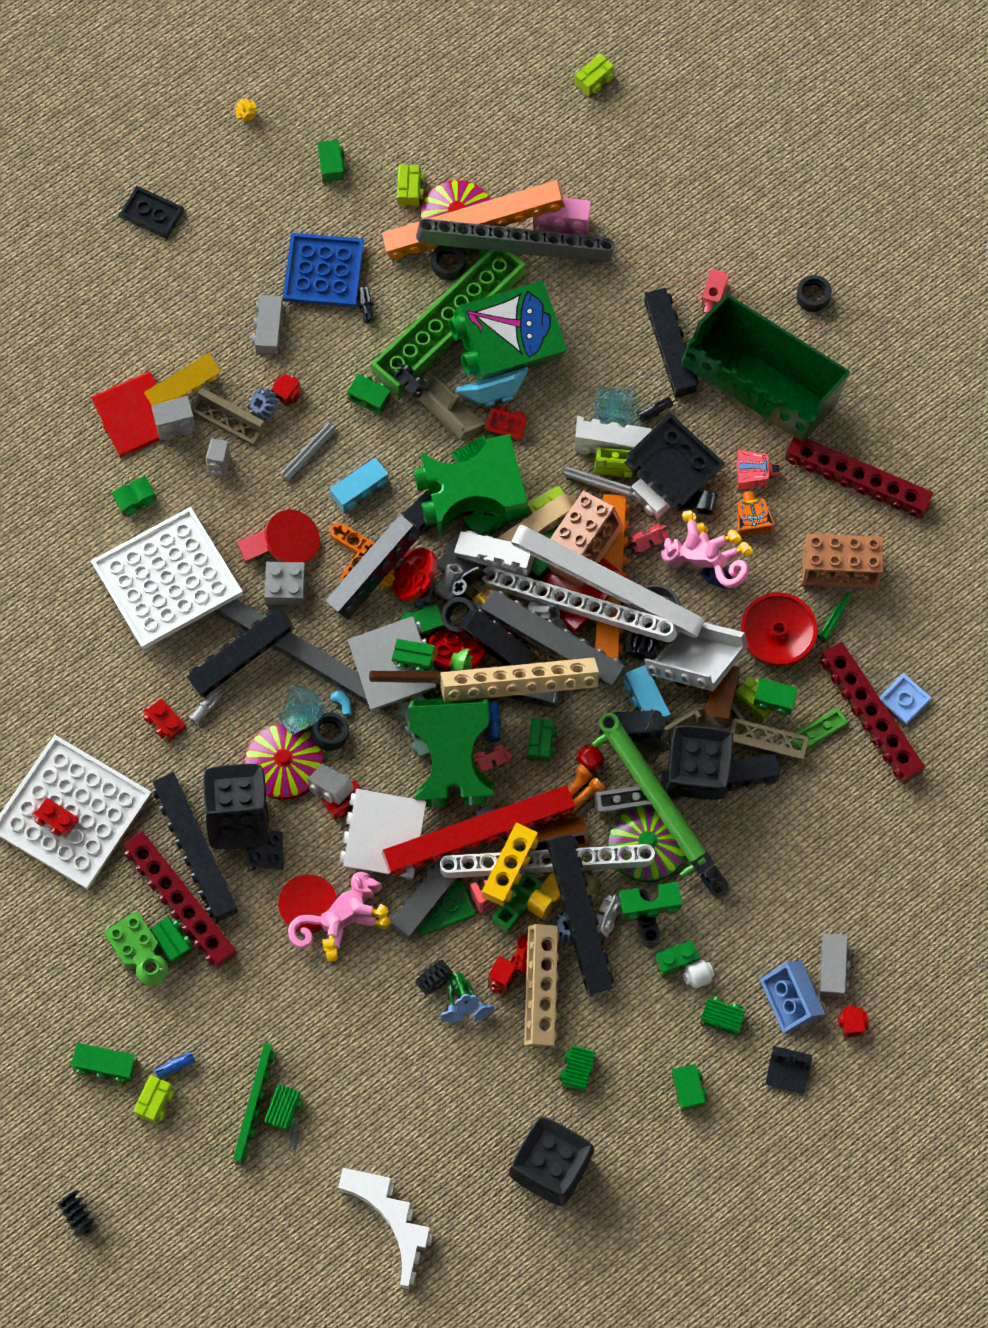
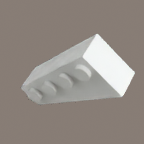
M577 416L575 452L580 454L596 453L597 447L632 450L652 429L627 425L624 428L615 422L606 425L600 423L598 419H592V422L583 421L584 417Z
M468 530L460 532L454 551L457 558L488 567H495L525 577H529L535 558L513 546L509 541L495 539L491 536L477 535V533Z

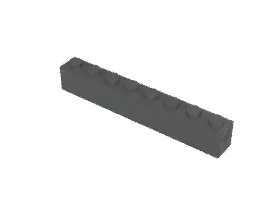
M492 590L481 607V610L487 614L489 619L497 621L502 627L560 661L595 658L599 671L598 683L611 691L624 673V666L617 658L611 659L606 656L603 650L599 648L594 649L586 640L582 638L579 640L574 637L573 633L569 630L558 628L555 622L541 618V615L535 610L529 611L524 608L525 606L521 602L509 599L508 595L504 592Z
M486 803L484 807L480 806L474 816L477 817L496 809ZM488 842L481 843L480 847L469 850V848L464 849L459 855L480 854ZM440 861L436 866L430 867L426 874V879L418 882L414 888L415 892L413 895H408L402 903L403 907L401 910H396L390 918L391 928L408 941L418 932V926L423 925L428 919L427 914L431 915L437 908L435 904L439 905L452 889V887L449 888L451 884L460 879L442 876L440 873ZM467 862L463 866L468 869L472 863ZM449 863L444 865V869L446 870H452L454 868V866Z

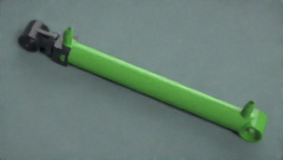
M612 713L604 714L599 721V727L604 734L593 741L592 745L596 748L609 740L689 860L691 865L679 873L680 877L684 878L693 872L699 874L703 871L704 873L699 875V877L709 890V893L715 897L725 895L728 891V883L716 865L710 868L714 861L708 852H706L639 752L617 716ZM606 718H611L614 721L612 728L604 726L603 721ZM716 881L723 884V890L720 893L713 890V884Z

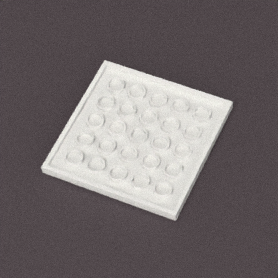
M191 507L91 561L143 650L244 595Z
M54 735L0 813V838L88 890L151 797L152 792ZM46 797L79 818V821L66 839L61 835L56 837L49 831L50 828L45 825L41 827L33 821V810L37 811Z

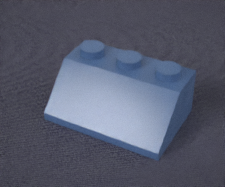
M802 960L786 962L759 979L783 1033L812 1023L825 1015Z

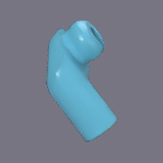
M342 691L332 693L330 696L331 701L342 705L343 716H351L350 698Z

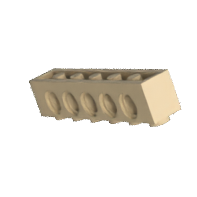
M541 924L528 926L524 1045L549 1047L554 1046L556 1041L555 1022L557 1020V1012L555 1011V1004L558 998L556 991L558 972L556 970L559 960L557 943L560 937L558 926ZM542 942L546 944V950L542 948ZM542 961L545 963V970L542 969ZM541 981L545 984L544 990L541 988ZM541 1001L544 1003V1010L540 1007ZM540 1021L544 1024L543 1030L539 1026Z

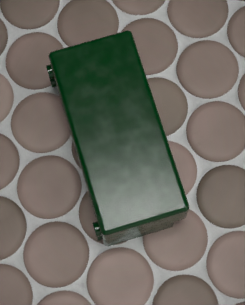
M728 294L724 295L698 322L695 333L688 342L681 361L684 367L802 442L813 433L835 408L850 374V371Z

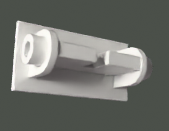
M607 895L599 909L601 913H604V916L596 915L599 923L596 926L598 934L601 932L605 938H608L609 933L613 930L616 917L621 912L619 899L616 895L614 897Z

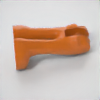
M582 764L577 767V777L568 787L571 796L589 781L590 783L573 799L575 809L572 811V814L596 792L606 790L605 786L597 778H593L589 770ZM560 815V816H558V818H559L560 820H562V819H567V818L570 817L571 815H569V816H567V817H564V818H561V815Z

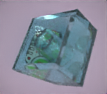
M597 386L594 419L600 420V423H608L609 421L620 425L631 423L634 389Z
M292 685L278 719L289 734H295L318 722L319 717L324 712V703L313 690Z

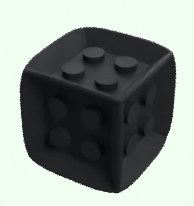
M682 725L673 727L666 792L689 798L725 799L728 792L727 785L731 770L733 733L722 729Z
M233 764L206 769L203 775V793L207 836L211 848L228 850L258 847L267 844L269 841V817L266 803L265 775L262 766L258 764Z
M540 1116L517 1152L510 1167L509 1175L527 1190L555 1205L564 1207L588 1167L590 1159L594 1154V1146L567 1127L554 1120Z

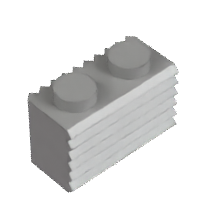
M212 438L206 455L208 471L215 477L227 476L229 462H231L229 443Z
M321 764L307 779L310 791L315 795H322L329 803L335 802L340 805L351 794V791L354 790L348 777L324 764Z

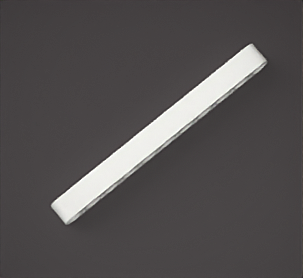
M519 525L511 541L513 546L641 612L670 620L676 630L690 637L697 638L705 620L697 614L526 526Z
M486 567L483 570L487 576L482 577V579L490 589L502 591L526 600L538 601L542 604H555L559 607V610L661 641L671 642L677 636V631L670 620L495 567ZM495 575L493 580H488L490 576ZM513 580L510 585L505 586L508 581ZM525 586H530L527 591H523ZM547 591L546 595L540 596L541 592ZM560 596H565L562 601H557ZM582 601L580 606L575 607L577 602ZM600 607L597 612H592L593 608ZM618 612L615 617H610L611 613ZM635 617L633 622L627 623L629 618ZM647 623H653L650 628H645ZM671 628L670 632L663 633L664 629Z
M647 844L576 849L577 857L589 856L592 859L590 862L582 860L583 868H581V871L647 867L652 864L655 855L653 847ZM548 850L530 851L528 856L531 857L530 860L533 863L526 868L523 867L520 874H525L526 872L530 874L554 872L552 863L546 865L542 862L544 858L550 859ZM646 852L650 855V858L644 859L640 854ZM501 853L445 856L440 861V873L445 878L490 876ZM626 853L629 854L631 858L629 860H624L621 858V855ZM609 855L611 860L604 861L601 859V856ZM490 861L493 863V866L486 868L483 866V863ZM469 862L474 866L471 869H466L463 865ZM512 862L513 865L508 868L514 869L517 865ZM449 863L452 864L454 868L452 870H446L444 869V865Z

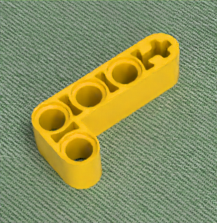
M551 872L539 890L536 889L527 902V909L543 920L546 919L561 898L554 872Z

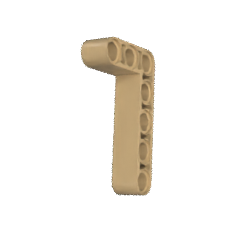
M567 494L560 495L496 539L511 542L519 525L526 526L544 535L563 521L577 499Z

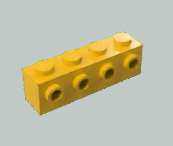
M207 353L150 388L144 394L151 405L186 397L187 392L190 390L193 393L196 392L206 380L210 383L217 379L216 374L221 372L211 354Z

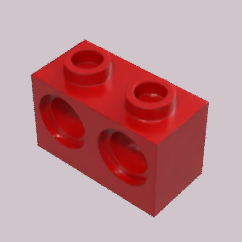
M498 956L488 975V986L492 992L499 995L501 993L507 994L517 975V964Z

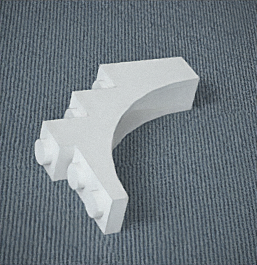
M343 1168L338 1187L339 1192L355 1196L368 1203L389 1224L398 1241L401 1252L402 1274L400 1286L401 1288L409 1289L410 1284L414 1285L416 1272H413L414 1264H418L421 1252H417V1250L426 1251V1247L431 1246L433 1234H430V1228L407 1223V1221L412 1219L413 1209H410V1202L388 1198V1196H392L394 1184H391V1178Z

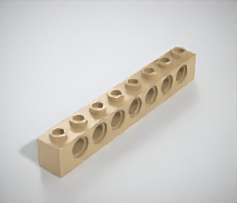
M595 658L441 672V692L444 702L594 688L598 687L599 671Z

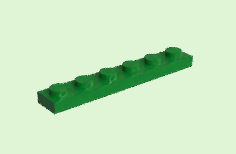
M264 1043L233 1156L234 1163L243 1164V1160H247L250 1148L247 1145L254 1136L255 1128H252L254 1120L257 1121L259 1118L260 1109H258L259 1101L264 1099V1082H268L270 1077L269 1063H273L276 1052L273 1051L272 1044Z

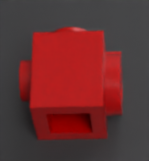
M284 373L275 380L271 392L276 393V398L280 400L279 402L288 407L290 403L294 404L298 400L303 389L300 388L299 380L293 375L288 376Z
M847 1006L845 1009H842L841 1016H838V1026L843 1030V1038L863 1036L865 1030L869 1029L868 1016L862 1008Z

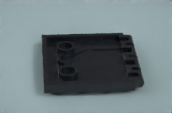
M671 413L627 453V460L624 462L633 472L639 469L640 471L636 475L647 485L652 481L653 484L650 488L660 497L666 494L667 497L664 501L673 509L677 506L681 508L725 465L716 454Z

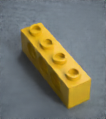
M519 823L515 824L482 890L481 897L500 906H504L505 902L511 900L514 893L511 890L514 884L518 885L522 877L520 872L523 867H527L531 859L528 855L531 850L535 851L539 843L537 839L538 832ZM517 845H522L525 847V850L519 852L515 849V847ZM514 862L517 866L514 869H510L506 864ZM500 879H505L508 881V884L506 886H500L498 884V881Z

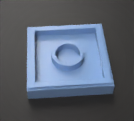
M904 673L879 697L887 710L905 726L932 700V697Z

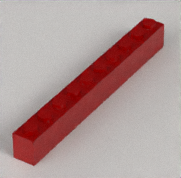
M565 785L383 849L382 855L389 874L400 876L405 874L407 869L414 868L416 870L424 867L427 862H439L444 856L459 855L462 853V850L467 848L469 850L476 849L481 846V843L486 841L490 844L498 841V837L504 835L509 837L516 823L532 829L536 827L535 824L540 822L543 824L550 823L557 816L561 815V818L567 817L574 811L575 804L568 786Z

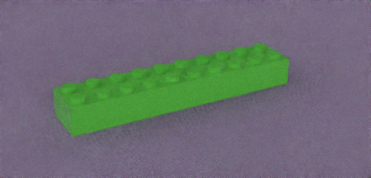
M489 250L371 363L372 374L399 396L406 389L405 387L409 382L403 386L395 379L394 371L401 368L397 363L410 365L415 370L414 374L420 376L456 341L450 330L449 319L454 318L453 314L461 304L508 291L525 275V263L513 253Z

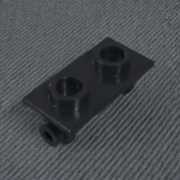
M397 363L401 368L394 371V377L403 386L409 382L405 388L413 397L420 398L423 390L430 391L425 386L426 381L420 376H416L414 374L415 370L410 365Z

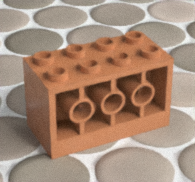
M583 491L550 539L599 563L623 529V525L614 506ZM548 564L551 572L580 587L584 586L585 582Z
M806 534L802 551V586L878 589L883 573L882 536Z

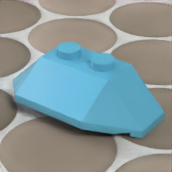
M528 367L457 387L455 392L479 407H492L495 405V402L501 400L502 403L513 400V397L518 392L528 373Z

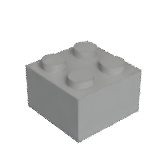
M188 396L151 405L160 440H170L177 435H189L196 431Z
M266 562V606H304L305 563Z

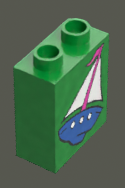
M543 280L461 304L454 312V318L449 319L453 338L456 341L462 339L467 352L461 355L463 368L468 376L474 374L477 382L559 359L567 351Z

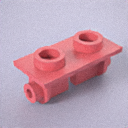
M658 523L649 527V532L643 534L641 531L632 535L633 539L628 541V543H634V546H632L634 553H641L651 548L649 540H652L654 546L664 542L669 537L667 531L663 532V528L666 525L660 526Z
M502 743L492 747L493 751L488 753L484 750L474 754V760L480 772L482 773L493 768L491 760H495L496 766L509 762V759H512V754L510 751L507 752L506 749L510 747L504 746Z

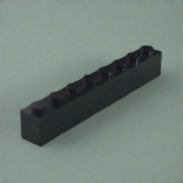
M174 772L152 781L154 788L151 789L155 799H160L162 805H159L163 816L167 815L169 818V822H167L171 833L175 832L177 839H174L179 850L183 849L185 853L182 856L186 866H191L193 870L190 875L194 884L199 883L201 889L198 892L202 901L206 900L209 905L206 907L210 918L214 917L216 922H219L237 914V907Z
M572 834L546 840L586 994L591 995L612 989L614 978L612 973L608 972V956L602 950L601 945H604L601 933L598 934L596 927L599 925L598 919L591 909L593 900L591 895L587 894L586 887H588V881L581 872L583 863L581 857H577L576 849H578L576 838H572Z

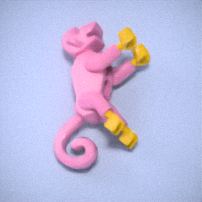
M691 510L684 511L682 514L683 521L688 522L686 541L683 545L678 539H674L673 542L670 538H666L665 549L661 551L663 561L671 568H678L685 561L694 567L714 568L718 581L728 588L737 587L742 584L749 574V566L745 561L737 560L730 565L729 574L732 577L736 576L737 570L741 568L739 575L734 579H727L725 577L723 567L726 566L730 559L740 556V553L745 557L753 554L751 546L743 542L739 545V548L735 547L721 553L718 548L728 544V541H731L734 545L740 543L742 540L740 535L735 530H730L727 534L728 536L723 535L709 541L708 534H706L708 533L707 526H704V523H696L697 517Z
M365 872L355 873L351 879L352 890L341 894L327 912L321 916L301 915L290 923L288 928L290 941L297 948H308L313 942L311 931L305 927L301 928L300 932L305 936V939L300 940L296 936V929L302 924L322 925L323 930L329 936V939H323V948L326 951L327 961H336L338 959L337 949L340 948L344 933L343 928L355 921L357 924L372 927L377 925L380 929L386 930L391 922L390 918L386 916L388 908L380 904L376 910L373 909V906L364 905L363 898H374L373 892L377 893L382 889L381 883L374 880V878H370V875Z

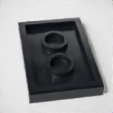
M136 185L119 213V217L168 239L185 209Z

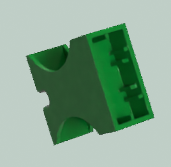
M510 434L487 439L486 444L476 456L461 463H443L432 459L426 453H421L422 467L413 469L417 491L427 489L428 495L431 496V501L421 503L426 525L436 523L439 536H443L446 527L452 520L470 511L490 512L505 522L527 517L528 502Z
M443 698L411 700L408 707L410 731L424 741L432 758L431 774L417 788L415 800L425 799V807L429 808L447 806L450 787L456 785L460 789V796L464 797L465 805L487 803V795H494L495 783L487 779L478 769L474 760L473 744L478 735L489 726V698L444 702Z

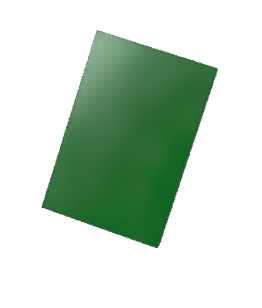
M463 880L451 884L449 888L452 887L449 893L439 905L435 904L437 908L431 915L427 914L428 919L420 927L418 926L421 937L476 916Z

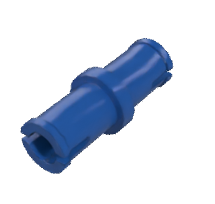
M489 702L488 740L490 742H497L500 740L499 725H501L499 703Z
M191 1051L176 1059H170V1062L154 1070L157 1077L162 1080L175 1072L177 1074L180 1073L181 1069L196 1063Z

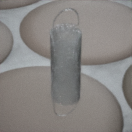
M296 1125L290 1133L289 1152H293V1154L297 1152L299 1131L295 1130Z

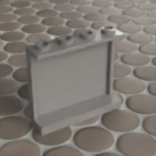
M413 616L348 639L369 708L373 714L381 712L380 708L433 689L439 692L437 685L440 683L370 682L369 672L371 670L415 671L414 668L409 667L407 670L398 669L392 662L396 639L427 644L426 639H422L420 635L423 632L420 621L416 622Z
M704 622L697 638L678 631L676 638L665 646L655 660L645 659L644 661L648 675L714 691L746 651L748 643L745 632Z

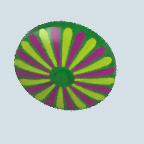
M653 806L635 807L626 811L615 821L610 831L609 846L647 844L653 847L655 855L650 866L618 868L621 873L635 881L657 882L666 879L678 870L685 858V854ZM646 852L640 854L644 859L650 858V855ZM626 853L621 855V858L624 860H629L631 858L630 855Z

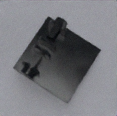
M269 830V841L267 844L246 848V866L249 867V870H256V867L283 870V832Z
M773 1046L765 1085L804 1094L812 1055Z

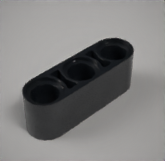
M639 889L640 896L645 901L650 902L648 893L645 890ZM640 916L636 920L642 944L646 948H654L658 945L660 939L656 918L650 917L651 920L649 922H643ZM653 934L656 939L649 941L645 936Z

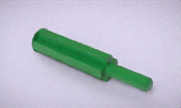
M847 592L841 603L837 604L817 636L821 641H828L845 612L844 607L852 595L851 592Z

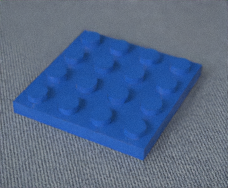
M291 233L283 301L356 308L364 239Z

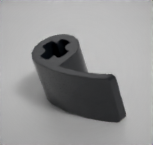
M697 491L681 508L679 507V510L697 509L703 515H713L717 494L710 491Z
M480 567L467 571L452 584V593L457 597H463L471 601L475 595V590L471 584L487 576V574Z

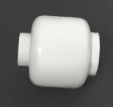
M704 960L688 964L685 967V973H683L685 983L687 985L690 984L695 989L710 984L712 977H714L711 964L709 962L706 963Z

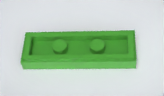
M836 708L795 734L809 737L807 750L848 726L849 722L840 709ZM798 739L792 740L791 742L796 749L801 751L803 741Z

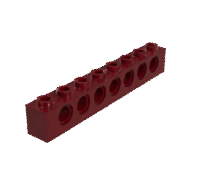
M793 437L786 451L785 460L790 464L804 467L810 473H818L827 480L839 482L843 487L853 488L862 495L874 497L878 502L888 503L897 510L902 509L909 512L913 517H924L934 494L930 490L808 438L802 442ZM808 453L810 457H804L802 454ZM820 461H826L828 464L823 465ZM837 468H843L845 472H839ZM859 475L863 479L858 480L854 476ZM871 483H878L880 486L874 487ZM889 490H894L897 494H891ZM911 497L914 499V501L909 502L906 500V498Z
M840 642L823 651L820 658L822 667L828 670L833 684L838 685L843 699L849 702L853 714L861 720L864 731L869 732L874 746L880 749L884 761L892 767L895 778L900 780L902 784H905L921 775L925 769L924 764L844 643ZM836 664H840V665H842L844 668H843V669H839V668L836 667ZM846 680H852L854 684L850 685ZM861 695L865 700H859L856 696ZM866 711H872L875 716L868 715ZM877 727H883L885 732L879 731ZM892 742L896 747L892 748L887 743ZM898 758H903L906 763H900Z
M141 831L123 844L126 850L123 853L130 862L134 860L137 864L136 870L141 876L145 875L148 878L147 884L152 891H158L160 894L158 898L164 906L169 905L172 909L170 911L171 915L176 921L180 920L183 923L181 927L187 936L190 934L195 939L193 943L199 951L203 949L207 954L205 958L211 966L215 965L219 969L237 955L235 948L145 833ZM142 853L149 854L146 859H139ZM153 868L160 869L157 874H151L150 872ZM169 882L172 884L169 889L162 888L164 883ZM177 897L183 898L182 903H173ZM189 912L195 913L192 919H186L185 915ZM200 927L207 928L204 934L197 933ZM217 942L219 945L216 949L208 948L209 944Z

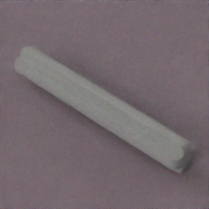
M327 423L281 472V476L287 481L290 480L335 432V427L331 423Z
M566 467L563 473L567 478L625 495L626 497H631L633 493V488L570 467Z

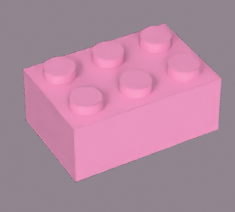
M564 198L565 208H561L556 212L545 213L540 217H533V230L587 236L591 201Z

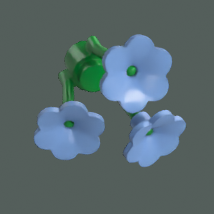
M454 973L449 977L450 985L447 987L450 1005L447 1012L440 1014L441 1021H448L449 1023L464 1020V1014L470 1015L473 1010H477L473 1013L474 1021L484 1020L494 1012L493 1004L483 1005L482 1002H479L478 997L470 987L469 981L465 980L463 973ZM453 992H455V993H457V994H460V993H461V998H460V999H457V1000L455 1001V1005H454V993H453Z

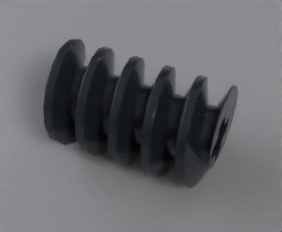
M79 1190L69 1193L58 1204L59 1209H64L62 1214L67 1216V1223H71V1230H75V1237L87 1235L99 1226L98 1224L92 1226L95 1218L88 1219L91 1211L84 1212L87 1204L80 1205L83 1197L76 1198Z

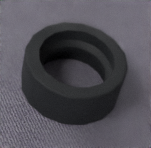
M438 246L432 253L431 258L433 272L444 280L457 279L466 268L465 252L461 247ZM444 254H454L459 258L460 262L458 267L446 270L438 265V259Z
M806 276L798 284L796 293L797 303L806 311L818 312L823 310L830 302L831 285L821 276ZM807 286H818L824 290L825 296L817 302L809 301L803 296V290Z
M455 597L444 605L441 612V620L444 626L452 633L464 635L458 630V627L451 623L450 615L452 611L459 605L467 606L469 610L478 608L466 598Z
M327 712L315 719L311 737L314 743L323 750H338L347 741L349 725L341 715ZM324 724L337 726L341 730L340 738L334 740L324 738L319 732L320 726Z

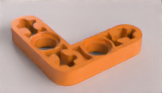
M334 523L330 527L331 538L356 553L341 575L342 582L354 568L355 563L359 562L362 556L367 553L366 549H370L375 542L342 523ZM335 530H342V534L335 535ZM353 537L358 538L360 541L355 546L349 544V540Z

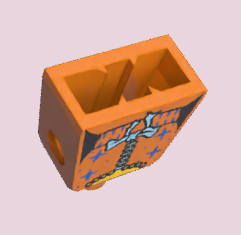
M753 491L744 492V501L738 502L737 534L740 537L773 532L774 521L765 499H755Z

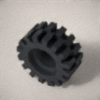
M439 960L426 969L424 973L420 974L415 983L425 995H428L437 990L438 987H441L453 972L443 960Z

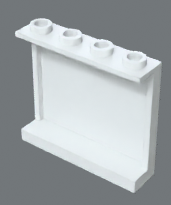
M356 789L355 794L352 793L350 805H353L352 813L348 812L346 824H350L349 832L344 833L343 843L346 844V849L341 851L340 862L343 863L342 868L349 867L390 875L382 851L391 846L420 837L426 801ZM414 868L407 869L405 874L399 876L412 880Z

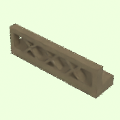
M202 387L197 391L198 399L191 407L193 414L252 446L255 445L265 430L263 420ZM202 402L208 405L209 411L200 412L197 408ZM221 412L224 414L225 419L217 421L213 418V414ZM237 421L240 423L241 428L232 429L229 427L228 422ZM252 429L257 433L253 439L245 436L244 431Z
M733 718L730 732L733 733V746L764 754L776 753V757L799 763L804 760L809 737ZM736 724L744 726L747 733L742 736L734 734ZM757 729L762 730L766 738L757 740L752 732ZM776 734L781 735L785 742L781 745H776L771 737ZM794 739L803 741L801 751L793 749L790 742Z

